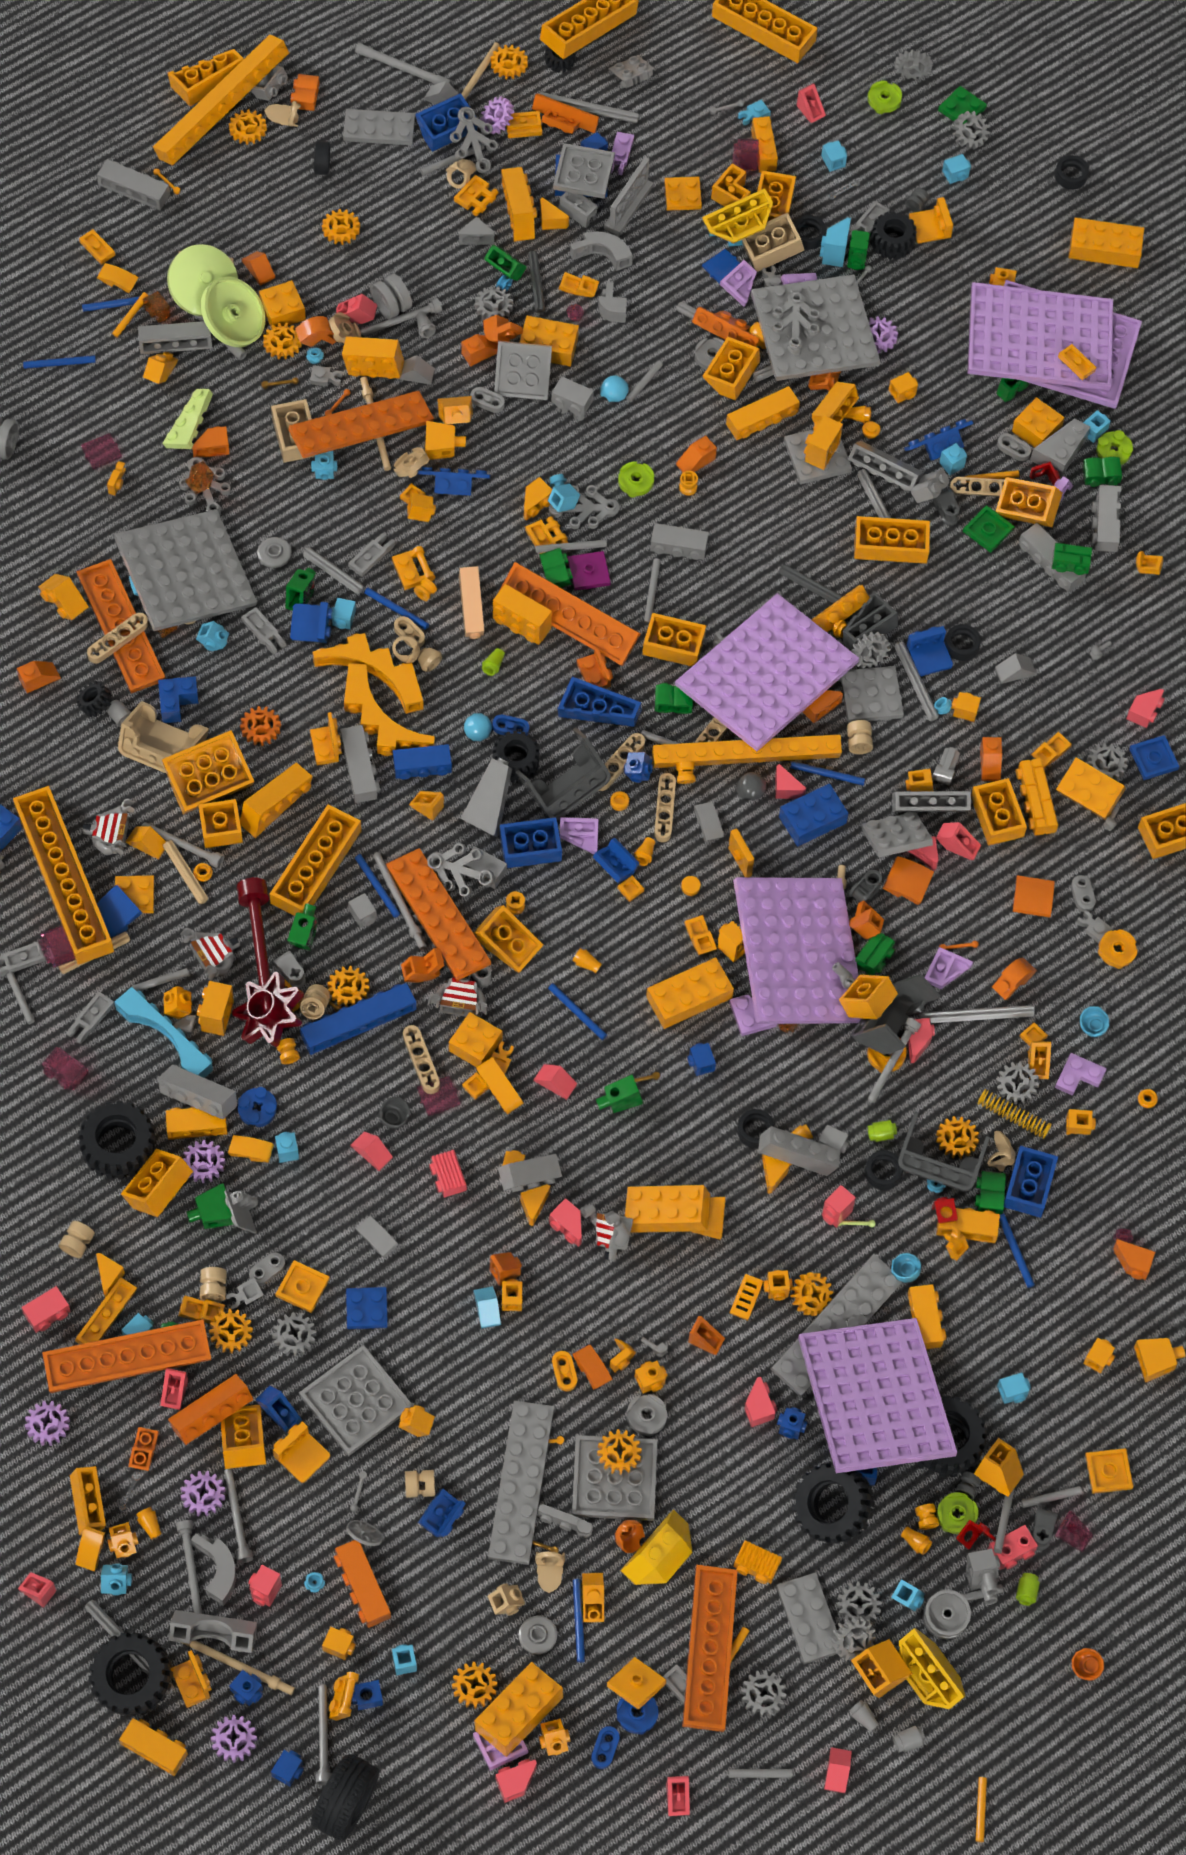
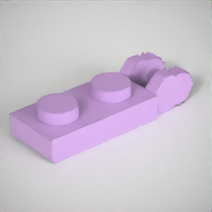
M617 132L612 152H615V158L611 173L614 170L615 164L620 165L618 174L623 175L628 163L634 135Z

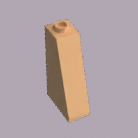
M478 566L463 567L459 570V583L465 637L478 639L484 635Z

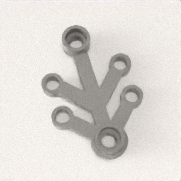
M463 107L458 112L460 122L456 130L450 134V140L454 143L460 141L462 138L461 133L465 126L468 133L461 147L456 150L455 156L459 160L465 158L470 144H472L477 160L476 170L479 173H486L490 170L491 163L483 157L479 142L486 145L487 150L490 152L497 149V142L484 136L492 132V125L475 117V112L472 108ZM464 113L468 115V119L464 117ZM474 125H476V126H478L479 128H481V132H482L484 135H482L481 133L477 132V131L474 129ZM485 126L488 127V129H489L488 132L485 130V128H484ZM454 134L458 136V140L454 138Z
M792 292L788 295V302L773 309V316L777 319L782 318L783 314L791 308L792 313L782 321H775L772 330L775 333H781L786 326L792 323V338L788 341V350L791 353H799L802 349V341L799 338V323L812 336H816L819 332V326L815 323L811 324L802 316L800 309L808 315L811 321H817L820 313L817 309H811L805 303V297L802 293Z
M200 457L190 459L188 462L189 472L185 478L179 481L180 489L188 490L190 482L195 475H197L198 481L192 491L185 495V503L187 505L195 504L196 497L202 489L207 502L206 512L212 511L211 508H216L219 515H221L220 505L214 502L210 488L220 491L223 495H228L231 492L230 484L226 482L220 484L208 479L204 473L214 476L216 480H223L225 478L224 469L209 467L204 459Z
M572 485L574 489L579 493V488L577 486ZM589 485L586 488V495L594 498L600 504H593L579 493L578 502L581 504H576L575 509L558 512L551 504L549 505V515L553 518L561 517L563 512H582L577 517L570 519L569 525L572 529H578L580 524L593 512H600L596 517L591 516L588 519V527L595 529L606 516L613 517L620 509V505L616 500L604 498L597 492V488L594 485Z
M457 843L454 845V848L443 854L439 852L432 853L427 860L428 866L437 871L446 891H453L455 883L449 880L445 869L451 870L459 887V894L463 897H469L472 894V889L466 885L461 874L476 878L480 884L490 886L495 881V875L491 871L483 870L479 872L464 867L473 860L478 861L483 858V852L480 849H473L468 855L454 863L447 860L456 854H465L466 846L464 844ZM459 846L462 847V851H461V852H458V847H459ZM476 851L479 852V856L477 858H475L474 856ZM436 859L440 860L438 865L435 864ZM487 875L490 876V880L488 882L486 881ZM448 882L451 883V887L449 889H447L446 887ZM464 888L468 889L467 894L463 893Z

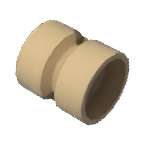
M866 720L850 722L847 725L849 751L853 754L871 752L873 750L871 723Z
M319 984L309 986L300 1004V1011L306 1018L318 1019L322 1017L330 1000L328 989Z
M72 1221L67 1229L68 1235L63 1236L58 1246L68 1255L81 1258L87 1249L85 1244L91 1242L95 1232L81 1222Z
M207 1267L201 1270L200 1282L203 1285L200 1286V1299L202 1301L208 1299L214 1302H221L226 1299V1286L224 1284H226L227 1271L225 1269Z
M422 1470L421 1474H418L417 1471H405L406 1498L418 1497L419 1494H422L423 1497L435 1496L434 1470ZM419 1481L425 1482V1485L419 1486Z

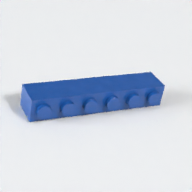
M407 983L397 984L386 992H378L372 998L359 1000L351 1007H343L337 1013L327 1014L318 1021L304 1024L300 1028L301 1037L309 1054L312 1055L417 1010L416 1000Z

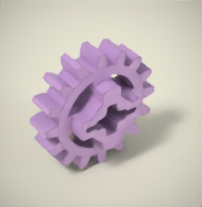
M502 96L499 99L494 97L493 102L490 100L489 105L484 106L486 110L481 112L483 117L480 118L481 121L492 125L493 130L491 134L493 135L495 133L500 134L501 129L505 131V126L510 125L509 120L513 119L511 114L514 113V110H512L514 106L508 99ZM485 126L484 128L488 132L489 129L487 126Z
M879 316L876 317V320L870 318L869 325L877 352L880 353L881 350L887 352V349H892L893 344L897 342L898 332L896 331V326H892V321L887 323L885 317L880 320Z
M205 1140L200 1145L195 1141V1147L189 1145V1152L184 1151L183 1153L185 1157L183 1160L193 1170L190 1177L194 1176V1182H197L198 1179H201L202 1183H205V1179H209L212 1182L213 1176L219 1178L218 1171H224L222 1166L225 1164L224 1152L220 1151L219 1145L213 1147V1141L209 1145L206 1144ZM192 1157H193V1158H194V1162H193V1165L191 1166L190 1163H191V1159H192ZM215 1157H216V1158H217V1162H216V1165L214 1166L213 1161L215 1160Z
M43 1401L41 1407L35 1404V1411L29 1409L31 1417H25L26 1422H28L25 1424V1428L29 1430L27 1434L29 1437L33 1436L35 1443L40 1440L42 1446H44L45 1442L52 1446L53 1440L59 1443L60 1436L66 1437L64 1430L70 1429L69 1425L66 1424L70 1422V1419L65 1417L67 1411L66 1409L62 1410L61 1404L55 1407L54 1401H51L50 1405ZM55 1413L61 1418V1421L55 1418ZM34 1426L40 1428V1433L34 1429Z
M198 1471L197 1477L191 1474V1481H184L187 1487H181V1492L185 1493L181 1495V1500L185 1501L183 1503L184 1507L190 1506V1513L196 1510L197 1516H200L201 1512L208 1516V1511L210 1510L215 1514V1507L221 1508L222 1503L220 1500H225V1495L222 1494L226 1492L225 1487H221L223 1481H216V1474L210 1477L209 1471L205 1475ZM210 1483L215 1486L217 1491L210 1488ZM206 1488V1493L202 1496L201 1499L200 1494H202ZM190 1496L196 1499V1504L191 1501Z
M235 1715L232 1716V1720L224 1717L225 1722L222 1724L218 1721L217 1725L219 1728L212 1729V1732L216 1735L211 1737V1742H216L212 1745L213 1750L219 1749L216 1754L218 1757L224 1755V1761H227L229 1757L232 1758L233 1763H235L237 1757L243 1761V1755L250 1756L251 1752L249 1749L256 1748L255 1744L252 1743L257 1741V1736L252 1735L256 1732L255 1727L249 1728L251 1722L247 1721L244 1723L243 1716L239 1720H236ZM238 1726L242 1727L247 1732V1734L245 1732H241L238 1729ZM230 1727L225 1733H222L226 1728ZM234 1731H235V1735L237 1736V1739L235 1740V1742H234V1747H233V1744H232V1742H231V1739H232V1735H234ZM221 1744L227 1745L230 1751L225 1750ZM242 1745H245L243 1749L238 1751Z

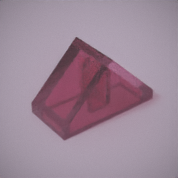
M1069 1511L1055 1536L1083 1552L1093 1534L1072 1511Z

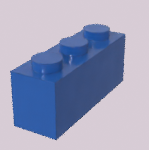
M449 744L393 750L396 779H409L410 777L418 776L423 778L437 774L442 776L452 773Z

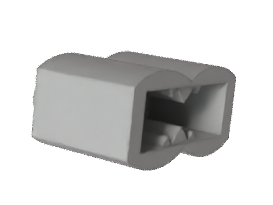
M944 469L925 474L920 478L919 483L914 485L911 494L917 503L937 498L941 490L948 486L949 477Z

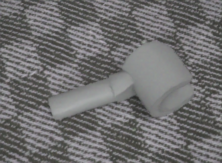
M1111 641L1099 647L1097 645L1093 646L1090 652L1092 659L1097 660L1102 657L1101 651L1112 644Z
M1118 807L1114 808L1103 824L1109 831L1117 824L1113 819L1119 810Z
M642 1337L641 1342L651 1347L657 1357H663L668 1353V1348L663 1342L656 1346L651 1341Z

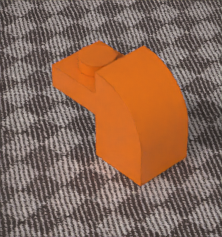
M497 314L483 320L486 338L498 344V341L510 342V339L523 334L521 326L509 322L508 319Z
M316 316L309 318L295 328L300 343L309 347H313L321 340L332 345L337 342L333 338L334 333L330 328L327 317Z
M863 900L858 903L855 917L849 919V926L864 939H869L881 933L884 919Z
M433 948L424 957L410 956L401 964L404 981L414 983L437 978L440 976L439 970L445 966L440 948Z
M1025 958L1016 959L1003 970L1001 977L992 988L1004 1000H1008L1020 985H1025L1037 970Z

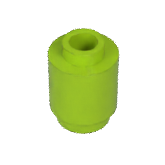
M891 1120L874 1122L872 1125L867 1126L870 1141L894 1139V1135H897L896 1124L891 1123Z
M1023 1573L1022 1577L1019 1578L1016 1599L1022 1605L1030 1606L1036 1603L1040 1582L1035 1574Z

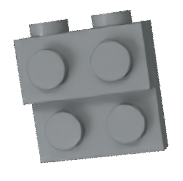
M275 66L250 92L254 93L256 98L270 101L272 97H276L278 89L285 85L288 80L284 68Z

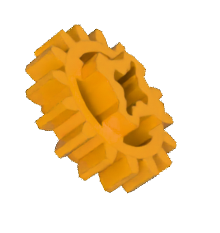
M504 45V49L498 47V52L493 51V56H491V68L494 69V74L499 73V77L504 75L505 79H508V76L514 79L515 75L521 77V72L525 73V69L528 67V57L525 55L524 50L520 51L519 46L516 49L513 45L510 48Z
M248 109L247 113H244L241 110L240 115L235 113V118H230V136H233L234 141L239 139L240 144L245 141L246 145H248L249 142L255 144L256 139L261 141V136L265 137V131H267L266 120L262 119V114L257 115V111L250 113V109Z
M339 209L337 213L332 210V215L326 214V219H323L322 231L324 232V237H328L329 242L334 240V244L341 242V245H344V241L351 243L350 239L356 240V235L360 234L358 217H354L353 212L348 214L347 209L344 212Z
M278 323V327L271 325L272 330L267 329L266 335H263V346L266 348V353L270 352L271 357L277 355V359L284 356L286 360L288 355L294 357V352L299 353V348L302 347L294 325L288 327V323H285L284 326Z
M342 966L341 972L335 970V976L330 975V981L327 982L328 991L332 995L331 1000H337V1005L344 1003L345 1007H348V1004L351 1003L353 1006L355 1002L362 1000V997L367 998L366 992H369L370 989L368 986L369 979L366 978L365 972L359 974L360 969L357 968L354 971L352 966H349L348 970Z
M953 1116L951 1122L945 1119L944 1124H940V1130H937L936 1136H938L936 1143H941L939 1150L945 1149L944 1155L951 1153L953 1159L955 1155H959V1158L962 1159L964 1153L966 1156H970V1150L974 1152L976 1149L975 1145H978L979 1139H977L979 1132H974L976 1125L970 1126V1120L964 1122L963 1117L956 1120V1117Z
M809 1272L807 1275L801 1274L800 1279L794 1280L797 1286L791 1287L795 1293L790 1295V1297L795 1298L792 1304L798 1305V1312L803 1311V1315L817 1316V1313L820 1314L828 1305L827 1302L832 1300L829 1295L833 1294V1291H829L828 1288L831 1286V1283H825L826 1277H821L820 1273Z
M229 1309L227 1314L222 1310L220 1312L221 1317L215 1315V1322H210V1327L214 1328L209 1330V1335H214L210 1341H216V1349L220 1346L223 1347L222 1352L230 1349V1353L233 1354L235 1348L240 1352L241 1345L247 1347L248 1343L246 1340L252 1339V1336L248 1334L253 1332V1328L248 1327L251 1324V1320L245 1321L246 1314L240 1316L239 1310L232 1313V1310ZM227 1320L224 1325H220L221 1322ZM228 1328H232L233 1334H229ZM238 1337H242L238 1342H235Z
M617 1429L616 1434L609 1431V1437L603 1436V1443L598 1444V1448L601 1450L597 1451V1456H602L599 1459V1463H605V1470L610 1467L612 1474L615 1470H618L620 1475H622L623 1470L630 1473V1466L636 1468L637 1463L635 1461L641 1460V1456L638 1454L642 1453V1448H637L640 1445V1441H634V1434L630 1437L627 1436V1430L623 1434H620L619 1429ZM615 1441L612 1446H608L611 1442ZM618 1445H619V1447H620V1449H621V1453H622V1454H621V1459L619 1458V1455H618V1452H617ZM627 1458H631L628 1462L624 1463Z
M475 1662L472 1663V1667L464 1664L465 1670L458 1668L459 1676H453V1680L457 1682L452 1684V1689H457L454 1692V1697L460 1696L458 1702L462 1703L465 1701L466 1708L473 1704L474 1709H477V1704L479 1703L482 1707H485V1700L492 1702L490 1695H496V1690L493 1689L497 1687V1682L493 1681L496 1675H490V1667L483 1669L484 1663H481L479 1667L476 1666ZM483 1675H484V1676L486 1677V1679L488 1680L489 1685H487V1683L483 1682V1679H482V1676H483ZM474 1682H478V1686L475 1689L471 1688ZM461 1686L466 1688L467 1695L462 1692Z

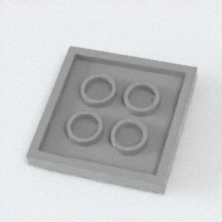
M563 143L553 190L605 199L615 152Z
M498 341L494 392L507 397L548 400L552 346Z
M814 430L784 436V443L800 485L852 472L842 440L825 470H822L805 462L806 454H804V450L807 446L805 441L809 434H813Z
M895 666L849 670L840 678L848 723L856 720L877 721L903 718L904 713Z
M906 812L903 815L888 816L885 819L870 820L867 823L861 824L862 831L878 858L933 845L932 837L916 812Z

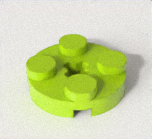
M878 81L870 87L867 100L869 105L878 114L892 112L901 106L902 91L894 83L892 85L887 83V81ZM882 95L889 97L887 99L882 98Z
M1121 430L1107 432L1098 439L1096 453L1099 458L1119 457L1122 465L1130 459L1133 444L1129 437ZM1112 446L1118 447V451H1115V449L1111 450L1110 448H1112Z
M634 461L629 462L620 469L618 475L619 487L629 497L642 496L653 488L654 472L645 463L642 465ZM633 477H640L639 481H633Z
M959 1492L950 1493L938 1505L937 1518L939 1524L945 1532L959 1534L969 1520L974 1523L977 1522L978 1507L974 1501L968 1498V1495ZM955 1509H959V1512H963V1515H961L960 1518H956L952 1515V1513L955 1512Z

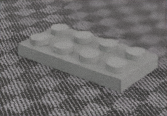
M346 109L343 141L413 145L415 113Z
M812 1573L777 1584L776 1587L803 1664L837 1654L832 1647L834 1642L831 1640L832 1637L836 1636L833 1630H836L817 1574Z

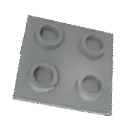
M638 55L608 68L609 71L622 80L620 86L626 89L633 86V83L636 85L638 82L641 83L650 79L654 67Z
M225 1190V1202L231 1210L233 1224L238 1228L256 1234L257 1231L249 1210L258 1205L257 1198L241 1191L231 1193Z

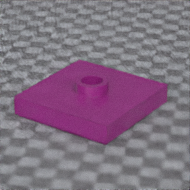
M604 551L568 556L569 568L573 575L574 591L610 586L611 582Z

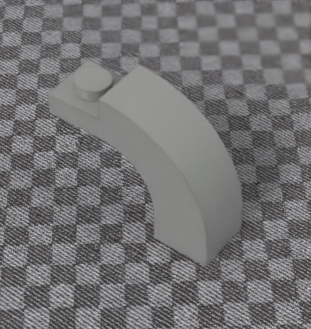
M598 231L584 233V240L570 244L572 260L590 254H601L612 262L616 271L632 266L633 255L629 247L620 238L610 233Z
M195 1534L191 1539L192 1546L210 1557L217 1566L214 1578L205 1589L206 1594L224 1606L232 1595L236 1583V1569L233 1556L228 1547L219 1538L211 1544L212 1540L207 1536Z

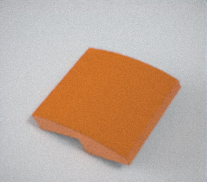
M897 856L883 889L898 898L903 896L919 905L922 902L934 871L914 861Z
M1017 875L1013 912L1051 917L1055 881Z

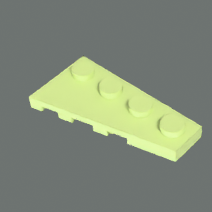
M196 389L193 392L189 402L185 405L184 410L162 443L166 448L192 449L194 445L192 440L198 434L196 429L198 424H202L204 419L202 414L207 411L213 395L210 389Z

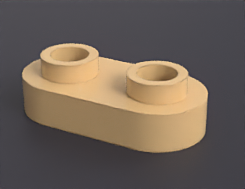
M402 616L395 620L394 630L399 637L411 636L418 639L417 642L420 647L423 646L425 635L410 618ZM403 640L408 646L411 647L408 641Z

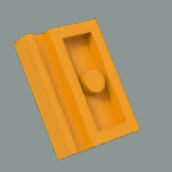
M539 111L511 114L513 119L509 120V126L506 125L508 138L542 136Z

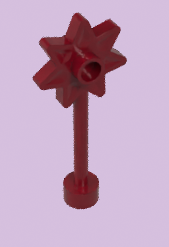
M252 877L241 880L236 887L239 904L243 907H249L259 985L252 982L246 983L248 1002L233 1009L232 1015L246 1022L241 1035L242 1040L252 1044L264 1036L269 1044L277 1047L280 1044L283 1028L299 1027L302 1024L301 1019L293 1011V1008L302 999L304 992L298 987L285 988V978L278 972H274L270 977L261 906L269 901L266 880Z

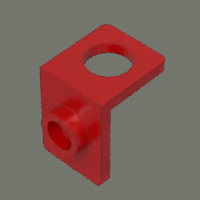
M1047 462L1033 467L1030 478L1034 479L1047 474L1054 486L1055 482L1060 479L1058 470L1054 469L1052 463Z
M941 1197L934 1201L931 1207L936 1210L939 1224L958 1220L954 1198ZM949 1207L952 1210L951 1217L944 1218L941 1215V1209Z
M971 1520L967 1522L956 1537L967 1549L972 1547L980 1534L985 1535L994 1542L996 1541V1538L989 1533L990 1529L981 1522L978 1525ZM968 1531H972V1538L969 1541H965V1534Z

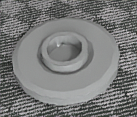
M278 537L265 539L258 546L257 550L260 562L270 568L284 566L288 563L292 554L289 543Z
M353 1520L346 1526L348 1534L359 1543L368 1546H378L383 1541L382 1533L375 1526L367 1522Z
M537 1615L529 1617L522 1623L518 1637L524 1650L531 1654L540 1655L547 1653L554 1647L557 1641V1630L551 1620Z

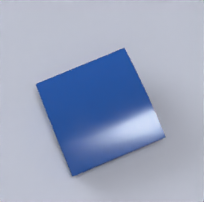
M118 885L113 887L97 903L111 938L129 929L128 925L142 914Z

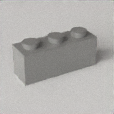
M654 523L650 551L658 554L665 553L676 557L683 556L694 560H704L709 532Z
M556 1154L498 1167L503 1190L512 1189V1193L524 1190L523 1186H528V1189L539 1187V1183L542 1182L544 1185L556 1183L555 1179L562 1177Z

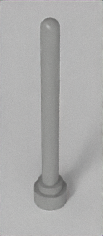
M438 298L433 299L427 306L364 328L360 331L361 335L366 336L415 318L419 312L437 314L442 312L441 303Z
M147 822L141 825L151 826L163 839L167 841L172 840L175 845L207 859L212 867L219 869L223 864L225 856L219 852L210 853Z
M907 1018L904 1023L905 1032L900 1040L905 1045L911 1035L918 1032L921 1024L912 1018ZM904 1049L892 1053L868 1097L869 1102H875Z
M231 1468L225 1469L224 1474L238 1542L236 1559L237 1563H247L253 1560L252 1550L246 1545L233 1472Z
M183 1520L176 1523L177 1532L180 1533L183 1539L194 1613L202 1614L190 1536L194 1529L193 1521Z
M322 1683L318 1687L320 1769L316 1774L317 1785H326L332 1774L330 1769H328L327 1686Z

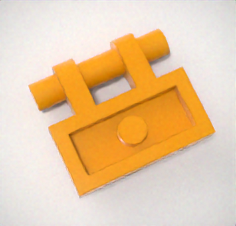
M475 175L454 196V202L467 210L471 206L475 207L472 214L478 216L486 210V206L489 203L494 202L499 192L495 188L490 192L488 190L489 183ZM481 196L485 197L481 202L478 200Z
M552 516L546 519L548 522L546 525L541 519L525 527V531L535 547L538 545L568 543V537L565 533H562L558 521H555ZM550 532H554L556 536L552 537Z

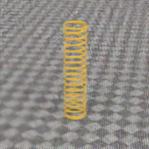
M986 1089L983 1091L978 1100V1105L982 1102V1107L986 1105V1109L990 1107V1111H992L993 1109L994 1113L998 1111V1116L1002 1114V1118L1006 1116V1120H1008L1011 1117L1010 1122H1012L1015 1119L1014 1124H1017V1122L1019 1121L1018 1126H1021L1023 1123V1129L1027 1126V1131L1031 1128V1133L1035 1130V1135L1039 1133V1137H1041L1042 1135L1043 1139L1046 1137L1052 1124L1048 1123L1041 1134V1131L1044 1127L1046 1120L1043 1122L1040 1129L1037 1131L1042 1118L1039 1120V1122L1033 1129V1126L1037 1120V1116L1029 1127V1124L1033 1117L1032 1114L1030 1119L1024 1126L1026 1119L1029 1115V1112L1021 1122L1025 1110L1022 1112L1021 1116L1017 1120V1117L1021 1110L1020 1108L1014 1116V1118L1012 1119L1014 1112L1017 1108V1105L1008 1117L1009 1112L1013 1106V1103L1004 1115V1112L1007 1108L1009 1101L1006 1103L1005 1107L1000 1113V1110L1005 1099H1003L999 1108L996 1110L1001 1097H999L998 1101L992 1108V1105L995 1101L997 1094L988 1106V1103L993 1092L990 1094L989 1098L984 1104L985 1098L989 1090H987V1092Z

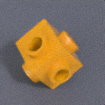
M177 986L164 993L165 1015L180 1019L191 1014L192 1001L190 991Z
M788 1270L768 1272L767 1279L763 1282L764 1292H768V1299L780 1301L789 1297L793 1283L792 1278L788 1276Z
M648 1361L635 1370L634 1377L644 1394L651 1390L656 1392L662 1389L663 1385H665L667 1373L664 1366H660L658 1361Z
M129 1522L109 1527L111 1539L107 1541L110 1552L115 1551L116 1558H126L137 1553L135 1545L139 1544L136 1532L131 1533Z
M561 1719L540 1724L542 1736H539L541 1749L545 1748L548 1756L559 1755L569 1751L567 1742H571L568 1729H564Z

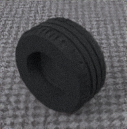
M354 1754L345 1755L331 1774L315 1806L311 1818L314 1828L336 1840H345L356 1826L373 1794L380 1774L378 1768Z

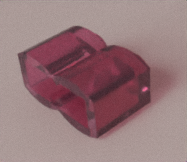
M738 139L737 144H734L732 163L743 170L756 171L759 139Z
M62 926L40 933L42 939L38 941L42 951L46 950L44 956L47 964L51 963L53 968L75 960Z
M58 1047L42 1063L43 1073L50 1079L54 1077L59 1080V1085L66 1090L69 1088L74 1091L88 1074L87 1068L82 1063Z

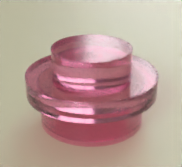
M574 304L567 308V314L571 320L578 322L582 319L584 311L580 305Z
M1121 1228L1116 1230L1113 1239L1114 1241L1119 1239L1129 1243L1133 1241V1235L1131 1230Z

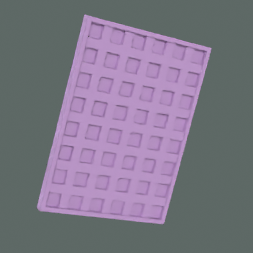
M972 282L967 374L1110 391L1113 299ZM1071 344L1097 367L1096 371L1083 381L1058 358L1059 352Z
M777 593L675 681V686L754 750L758 751L859 662V657Z
M736 877L733 882L756 1023H859L862 1018H849L839 999L847 989L843 987L839 975L832 970L833 965L839 962L852 974L855 980L859 976L855 962L856 958L842 878Z
M917 1318L799 1334L800 1347L836 1473L954 1457L957 1455V1449Z

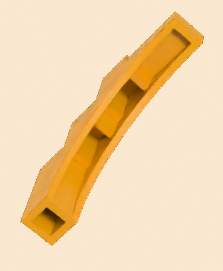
M365 633L353 634L347 637V644H338L334 647L320 648L313 651L315 667L326 665L348 666L349 663L366 664L368 673L382 680L393 690L400 700L405 714L424 710L423 698L413 664L401 663L394 667L389 648H379L370 652Z
M348 664L344 710L353 714L362 713L360 725H363L364 732L367 731L368 735L378 734L377 754L391 756L393 755V750L435 746V736L419 734L408 730L394 722L381 710L369 688L366 664Z

